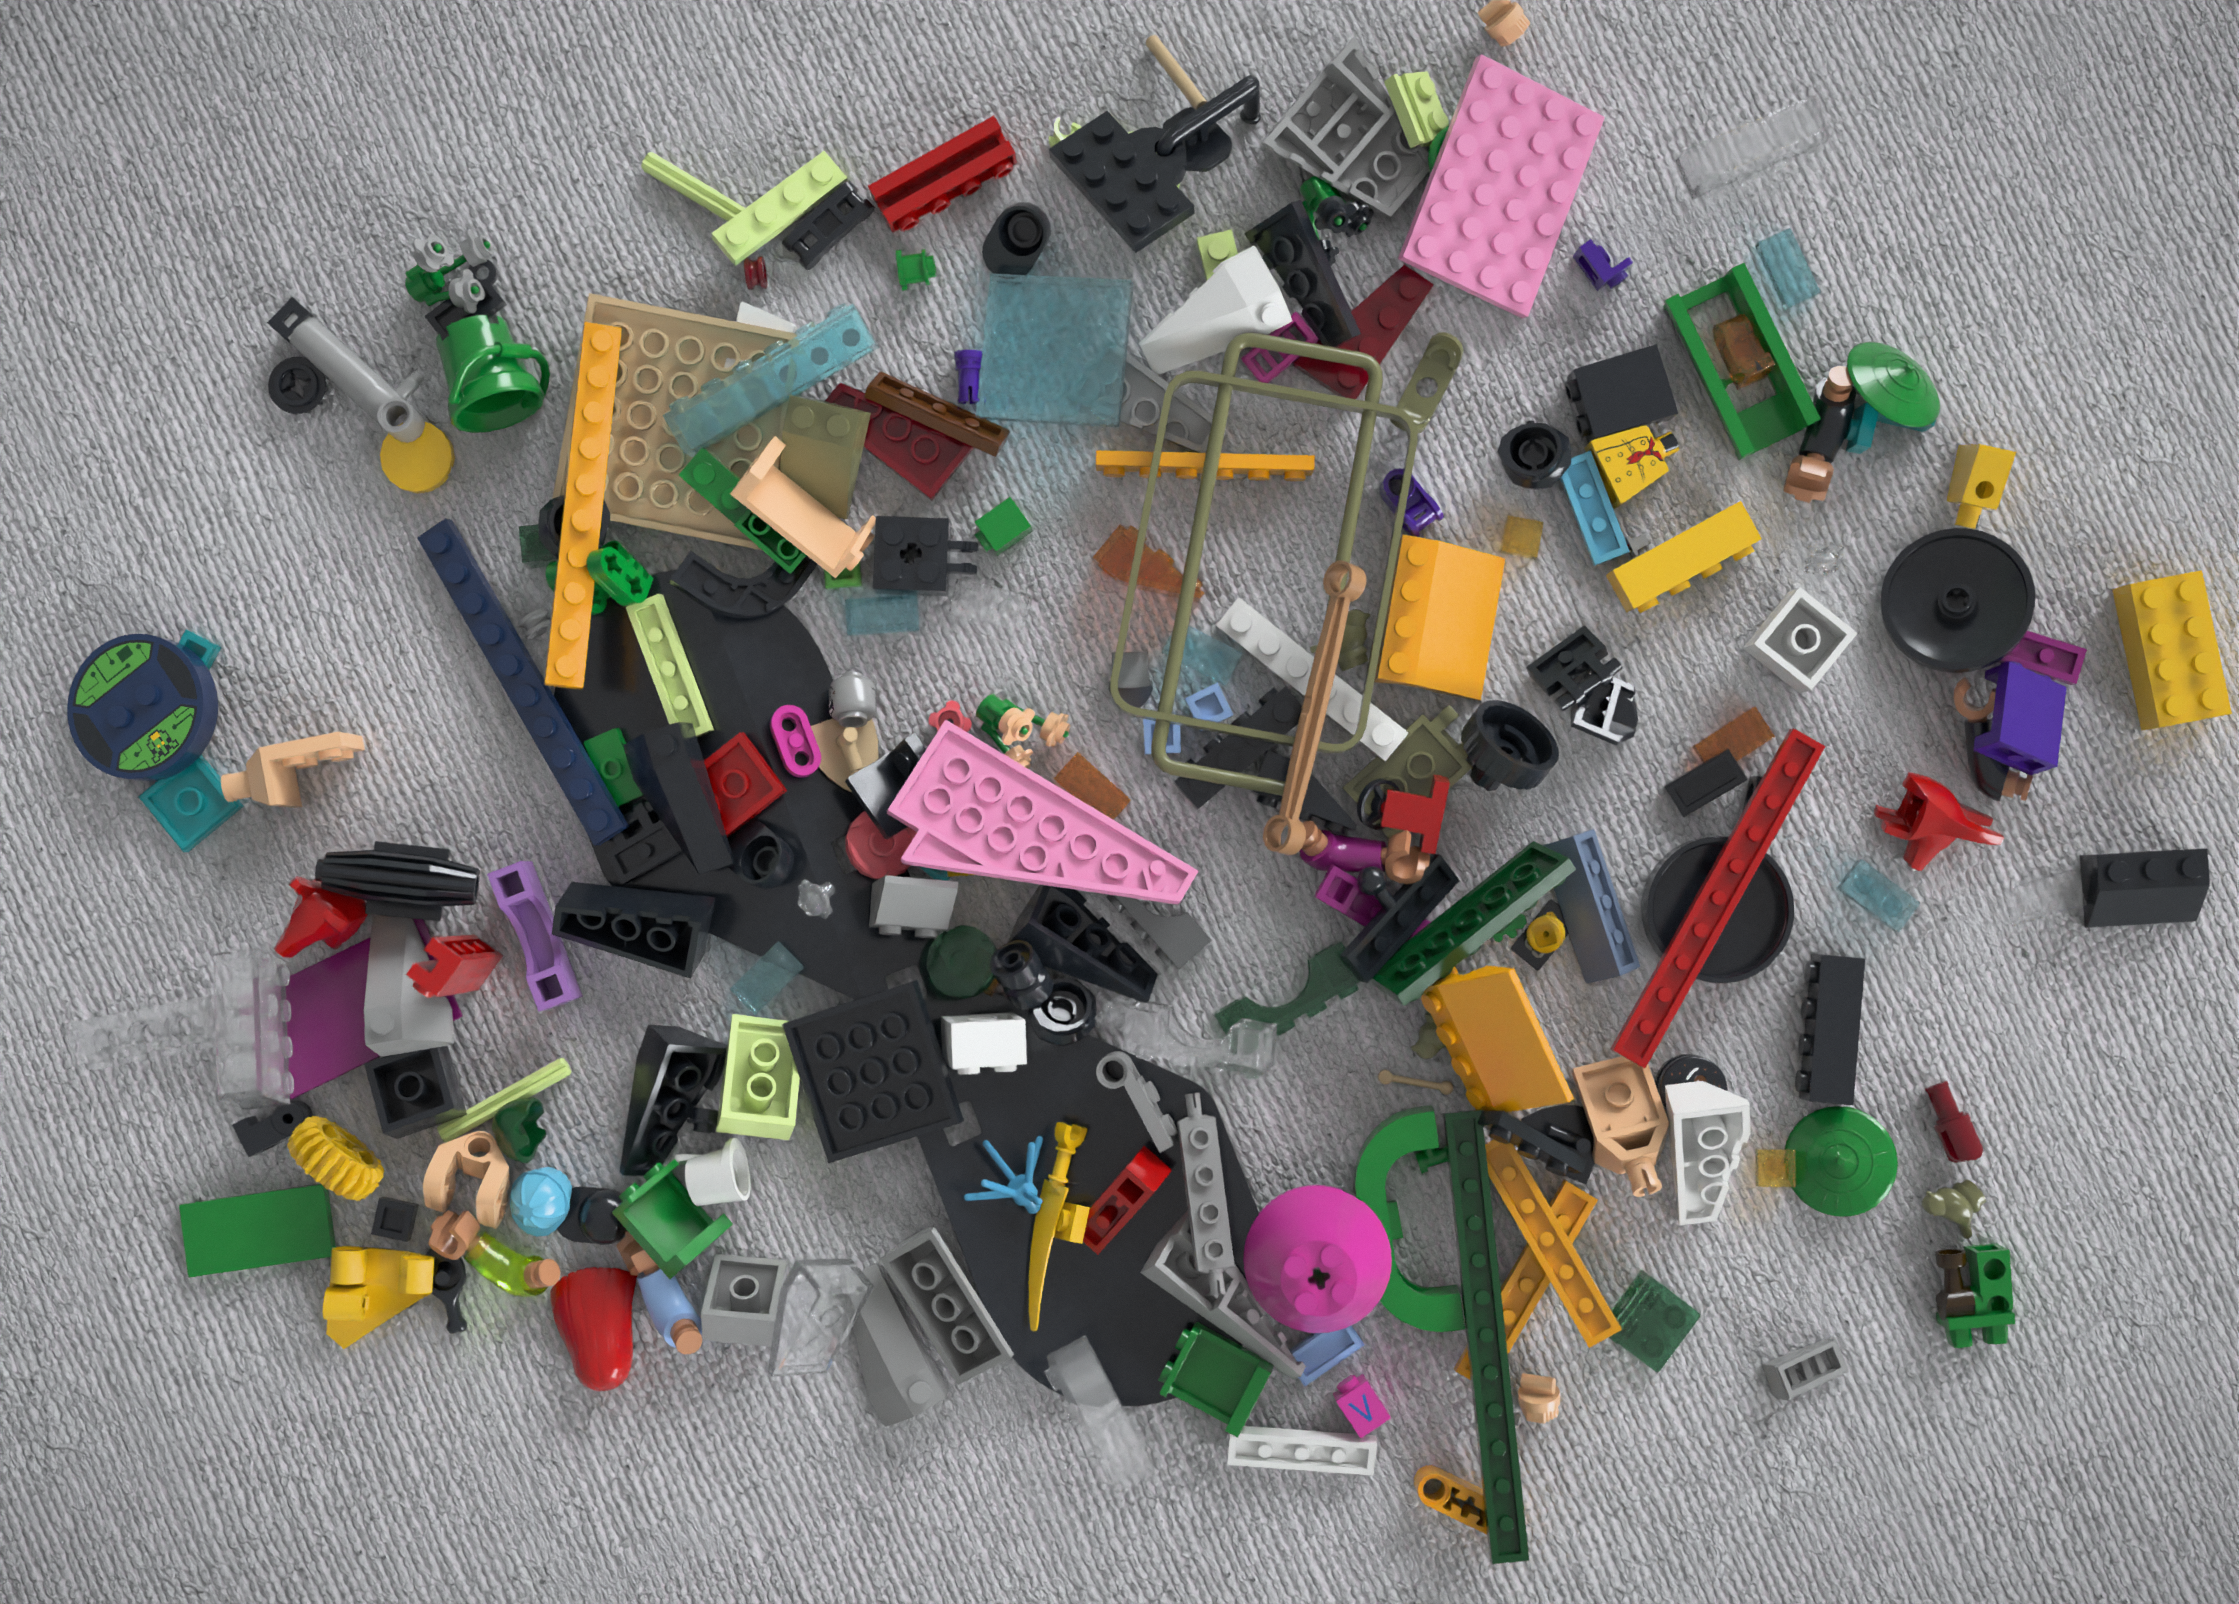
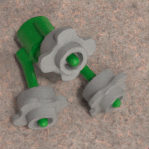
M468 229L465 231L467 239L460 243L463 255L454 259L438 236L430 234L425 240L415 239L412 246L415 250L414 259L417 265L406 271L405 285L408 293L417 302H425L428 306H432L439 301L451 299L455 306L464 308L469 314L475 313L477 310L476 305L480 300L484 299L485 293L480 282L473 278V273L469 269L462 270L460 273L461 277L453 279L449 284V291L441 292L442 287L445 285L443 276L466 262H469L473 267L485 263L487 260L493 263L490 256L494 254L490 242L483 235L477 237Z

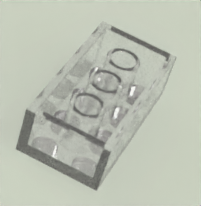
M258 948L213 954L218 1102L245 1110L290 1105V1094L294 1091V1079L289 1072L288 1059L293 1053L292 1041L287 1033V1022L291 1019V1006L289 1001L286 1000V986L290 982L288 966L284 960Z

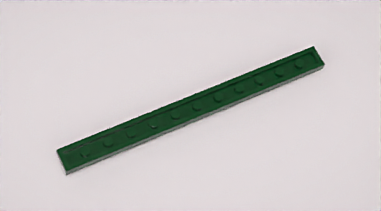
M1482 1110L1443 1113L1489 1556L1492 1564L1530 1561L1484 1129L1477 1124Z

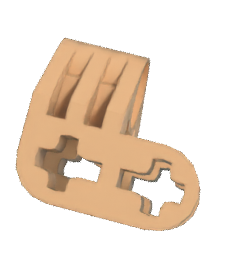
M476 1131L439 1145L423 1180L425 1206L436 1211L446 1212L455 1193V1174L459 1168L462 1169L464 1174L483 1179L476 1197L477 1222L481 1225L497 1229L507 1208V1190L510 1186L509 1166L494 1137L487 1132ZM480 1151L487 1153L482 1157L473 1156L474 1153Z

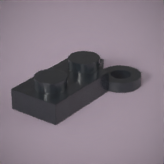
M490 260L474 267L470 264L468 268L473 273V278L480 282L485 293L484 299L480 300L476 305L477 310L475 313H467L464 308L455 306L451 299H449L424 316L437 334H440L442 340L449 336L446 327L450 324L477 315H487L489 319L507 305L493 287L498 278V270ZM482 267L488 268V277L483 280L478 279L477 271Z

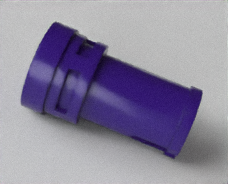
M954 351L955 370L958 371L957 403L966 404L969 401V404L981 403L979 371H982L983 351Z

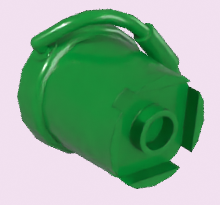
M487 315L467 317L447 326L449 336L442 340L440 334L436 337V345L441 357L449 391L448 412L450 422L460 431L483 433L505 429L526 420L541 409L544 403L550 380L548 361L540 351L531 349L530 345L515 343L507 322L502 317L497 316L499 324L489 323ZM533 358L539 364L541 370L540 384L528 372L523 359Z

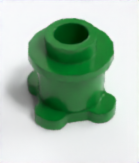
M921 249V253L902 255L901 250L895 251L899 284L902 287V291L908 290V284L925 282L929 286L931 284L930 278L937 277L934 255L927 256L926 249Z

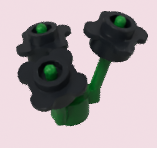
M1317 176L1307 179L1300 187V193L1304 198L1302 204L1318 239L1317 229H1330L1335 234L1346 232L1345 235L1351 237L1354 234L1359 235L1370 225L1374 211L1369 209L1370 207L1367 204L1363 205L1360 201L1346 202L1340 196L1336 187H1331L1329 183ZM1314 211L1317 213L1318 216L1316 219H1314ZM1319 239L1329 264L1332 266L1336 262L1335 255L1339 254V248L1332 247L1329 240Z

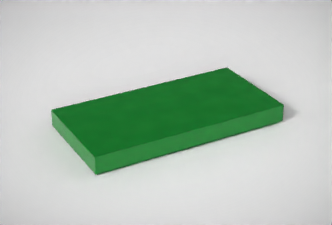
M322 1184L179 1205L188 1278L328 1258L332 1255V1248L336 1247L329 1191Z

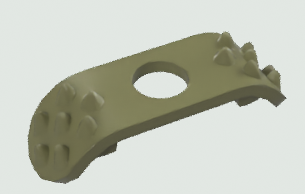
M1446 332L1437 333L1432 336L1419 365L1396 406L1406 411L1413 418L1418 433L1423 432L1429 424L1462 359L1464 350L1461 342L1457 337ZM1424 378L1433 379L1438 386L1437 392L1428 398L1420 396L1416 391L1418 382ZM1390 419L1392 424L1405 431V428L1399 422Z

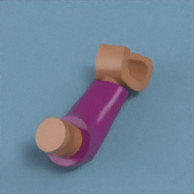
M1313 821L1303 822L1306 838L1303 847L1299 851L1300 857L1307 865L1316 870L1328 871L1331 864L1344 872H1360L1365 867L1375 866L1383 872L1386 871V875L1391 880L1410 884L1420 881L1424 871L1429 867L1430 855L1421 852L1418 846H1410L1411 834L1408 830L1392 835L1388 840V847H1386L1384 841L1332 834L1328 830L1318 829Z

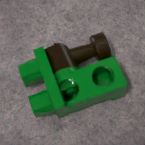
M1997 1243L1964 1246V1250L1944 1249L1936 1251V1265L1944 1269V1289L1936 1295L1938 1310L1936 1312V1320L1938 1324L1945 1327L1948 1344L1954 1348L1973 1346L1971 1328L1982 1327L1983 1342L1993 1345L2007 1343L2008 1325L2016 1324L2015 1313L2012 1312L2013 1293L2010 1250ZM1968 1262L1971 1285L1963 1286L1960 1268L1965 1267Z

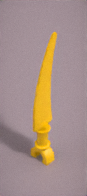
M1057 1122L1055 1139L1058 1145L1055 1149L1058 1152L1052 1174L1048 1175L1049 1180L1044 1179L1040 1195L1042 1204L1040 1210L1036 1213L1029 1267V1320L1032 1331L1038 1329L1040 1304L1048 1258L1060 1213L1069 1188L1065 1187V1183L1069 1181L1066 1178L1072 1154H1076V1147L1081 1145L1087 1133V1128L1072 1124V1126L1063 1122Z

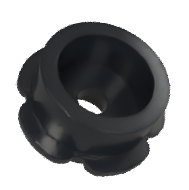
M692 1108L691 1119H687V1123L694 1124L693 1131L715 1133L718 1110Z

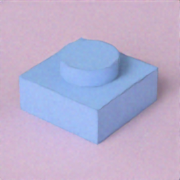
M1218 682L1185 698L1193 718L1220 723L1233 716Z
M1143 719L1145 755H1151V743L1156 721ZM1170 724L1166 754L1181 753L1180 726Z

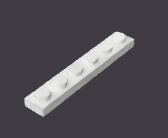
M1238 597L1216 624V627L1305 697L1314 657ZM1336 674L1326 715L1354 736L1357 729L1362 695ZM1370 702L1366 729L1359 742L1386 762L1409 733Z

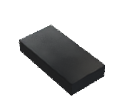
M1729 748L1667 783L1664 787L1682 816L1685 817L1747 781L1748 778Z

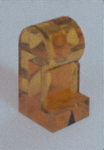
M1744 314L1737 315L1713 326L1715 344L1737 390L1768 376L1775 363L1770 353L1764 352L1758 338L1754 336L1750 321Z

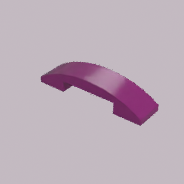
M1332 864L1314 894V897L1364 927L1383 908L1374 896L1366 895L1359 889L1355 877ZM1425 919L1405 942L1431 922Z

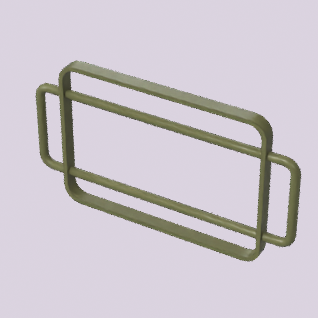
M1243 333L1236 336L1228 344L1224 354L1221 375L1204 371H1186L1178 374L1168 384L1161 410L1110 680L1112 699L1123 713L1136 718L1156 721L1151 743V756L1155 765L1165 773L1283 796L1286 781L1170 759L1166 754L1170 724L1292 747L1295 740L1293 736L1172 714L1232 390L1362 414L1335 562L1343 560L1350 563L1376 416L1399 422L1405 428L1408 435L1407 452L1357 729L1354 736L1342 744L1319 741L1317 751L1343 753L1352 749L1364 734L1418 441V429L1413 418L1406 411L1394 406L1379 404L1383 372L1379 363L1368 354L1260 333ZM1246 347H1254L1364 368L1368 373L1365 400H1356L1237 378L1235 374L1239 354ZM1188 383H1198L1218 387L1158 711H1153L1127 704L1118 692V681L1171 400L1174 393L1181 386ZM1348 572L1341 581V591L1346 587ZM1329 595V598H1328L1327 609H1328L1329 601H1330V598H1331L1330 595Z

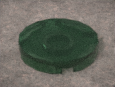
M960 925L948 932L944 931L937 936L930 946L926 960L927 971H929L933 985L947 996L966 999L979 995L990 986L995 978L989 965L991 957L997 951V948L992 939L976 927Z

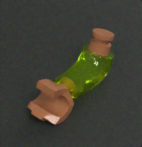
M447 1210L443 1216H438L431 1225L432 1234L428 1244L436 1253L451 1260H458L467 1251L464 1259L489 1282L508 1294L517 1297L537 1296L542 1294L548 1286L555 1285L560 1278L559 1265L553 1259L544 1260L540 1256H526L517 1253L486 1231H483L478 1236L477 1234L481 1228L468 1210L463 1211L460 1216L455 1212Z

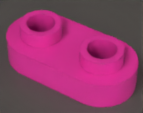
M785 705L780 707L771 717L770 730L783 765L795 777L810 776L818 769L821 763V752L805 712L797 706ZM782 721H792L794 724V730H784L782 727ZM799 753L804 754L807 758V764L798 765L795 761V755Z

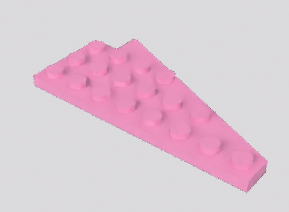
M947 720L944 721L887 810L888 815L917 832L901 858V862L905 865L1179 905L1198 873V870Z

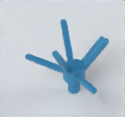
M1038 1136L1035 1143H1028L1025 1175L1015 1176L988 1140H984V1148L1010 1182L1008 1186H1004L984 1179L981 1181V1185L994 1191L968 1193L964 1195V1200L1012 1198L1017 1205L1024 1206L1029 1214L1037 1213L1041 1208L1042 1199L1037 1196L1038 1190L1033 1184V1174L1043 1142L1042 1136Z

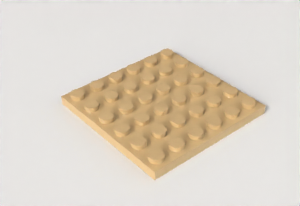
M589 293L584 322L622 328L604 500L610 512V521L762 550L736 528L733 522L678 475L699 450L704 447L731 472L733 471L739 478H742L755 458L774 436L782 441L790 395L793 392L801 344L804 343L805 336ZM581 341L552 499L565 495ZM793 349L784 400H782L769 376L775 369V359ZM726 358L736 359L731 367L724 368ZM741 360L746 361L748 371L735 369L739 366ZM751 362L772 363L768 373L754 372L751 368ZM781 453L776 459V461L773 463V465L779 470Z

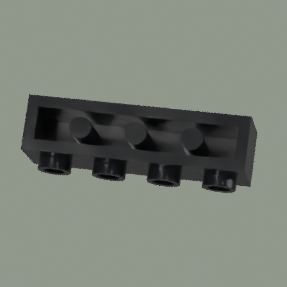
M1286 686L1280 692L1273 687L1258 700L1262 706L1253 715H1250L1246 710L1230 725L1286 735L1299 723L1302 705ZM1218 734L1203 747V750L1207 753L1196 763L1192 758L1185 763L1241 773L1275 743L1228 735L1223 739ZM1179 777L1174 781L1175 786L1196 810L1226 786Z

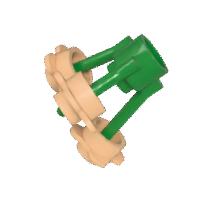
M995 694L988 695L976 710V717L984 722L981 729L993 739L1004 755L1027 769L1031 766L1029 762L1031 761L1030 756L1033 754V751L1031 749L1025 751L1021 745L1010 749L1008 745L1016 740L1025 741L1031 734L1032 723L1042 727L1039 737L1047 741L1046 746L1054 747L1057 742L1062 744L1065 738L1069 736L1070 724L1067 723L1069 717L1067 714L1060 713L1058 715L1051 712L1045 720L1036 716L1032 709L1027 708L1024 710L1014 705L1008 699L1002 701ZM997 729H998L1002 734H1004V735L1002 736V738H1001V736L997 733V731H996Z

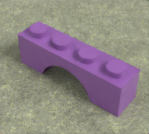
M519 861L488 873L487 875L499 908L509 918L520 940L526 960V980L538 1012L549 1010L583 997L562 939L552 935L554 918L533 861Z

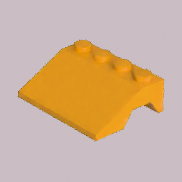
M1403 534L1399 541L1374 682L1400 684L1427 689L1439 694L1480 701L1505 558L1438 540Z
M1487 965L1465 975H1460L1454 966L1448 976L1437 980L1424 990L1421 997L1422 1004L1431 1014L1437 1026V1036L1446 1046L1452 1058V1068L1461 1077L1467 1090L1466 1097L1476 1110L1512 1112L1568 1103L1574 1099L1514 968Z

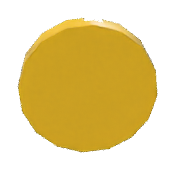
M425 422L423 433L412 442H400L388 433L382 443L380 460L382 470L390 482L402 490L420 494L431 492L446 482L451 467L454 466L455 455L453 444L447 435L433 424Z

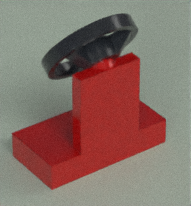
M1433 774L1429 797L1401 792L1394 782L1387 779L1373 780L1364 787L1358 798V818L1363 825L1374 830L1388 827L1420 833V851L1435 855L1450 786L1449 779L1445 776ZM1388 784L1392 790L1388 789L1387 795H1385L1379 785ZM1374 790L1375 797L1371 802L1372 812L1366 819L1364 813L1365 802L1369 793ZM1382 818L1381 823L1373 824L1374 822Z

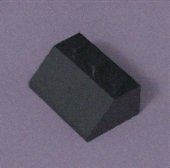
M2207 848L2079 855L2085 928L2197 921L2210 887Z

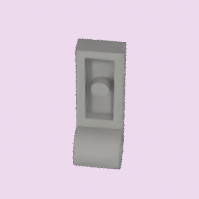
M1114 1051L1106 1055L1096 1068L1098 1081L1110 1089H1116L1124 1085L1159 1153L1172 1147L1177 1141L1174 1135L1178 1131L1168 1113L1162 1114L1157 1104L1160 1101V1096L1151 1081L1145 1082L1143 1076H1140L1132 1059L1126 1053ZM1108 1061H1117L1123 1066V1078L1114 1079L1108 1075L1106 1070Z

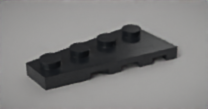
M1301 200L1291 202L1244 233L1251 244L1256 243L1264 254L1262 259L1269 270L1275 269L1285 283L1282 288L1289 298H1295L1303 308L1301 315L1323 345L1337 348L1361 334Z

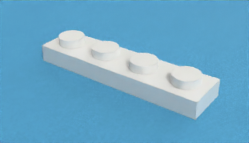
M1244 1426L1238 1438L1229 1434L1227 1465L1374 1476L1377 1438L1376 1435H1365L1360 1439L1358 1434Z

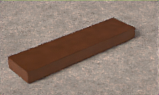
M882 371L867 386L864 395L869 400L994 457L997 456L1007 442L1010 434L1008 429Z

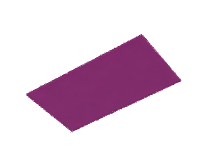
M413 919L426 947L432 938L425 920ZM371 937L268 987H263L262 990L238 1001L276 1106L381 1057L365 1045L364 1004ZM427 953L428 958H429L430 961H431V960H437V959H435L433 956H431L429 953ZM455 995L445 996L452 1008L453 1021L463 1017Z

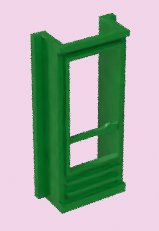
M1745 263L1731 268L1722 278L1682 297L1678 293L1664 301L1665 305L1663 307L1665 311H1668L1736 451L1735 455L1738 461L1804 430L1821 419ZM1725 292L1776 394L1738 413L1725 389L1729 384L1757 372L1756 366L1727 380L1720 379L1687 310Z

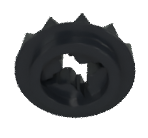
M287 358L276 365L270 374L268 382L270 397L275 405L285 412L294 415L311 413L312 409L317 405L323 404L322 399L325 392L328 391L325 380L326 376L307 358ZM295 376L303 382L309 381L308 385L303 387L304 398L297 392L291 391V388L295 386Z

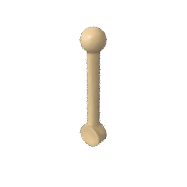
M1386 1069L1381 1070L1378 1074V1079L1382 1084H1389L1390 1082L1440 1090L1444 1095L1451 1094L1454 1089L1450 1081L1437 1083L1393 1075Z

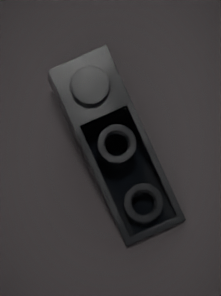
M1267 750L1257 776L1286 781L1290 758ZM1311 774L1299 818L1311 821L1312 816L1326 821L1324 828L1343 835L1346 829L1354 831L1357 824ZM1251 790V793L1258 795L1256 802L1276 809L1278 803L1281 804L1283 796Z

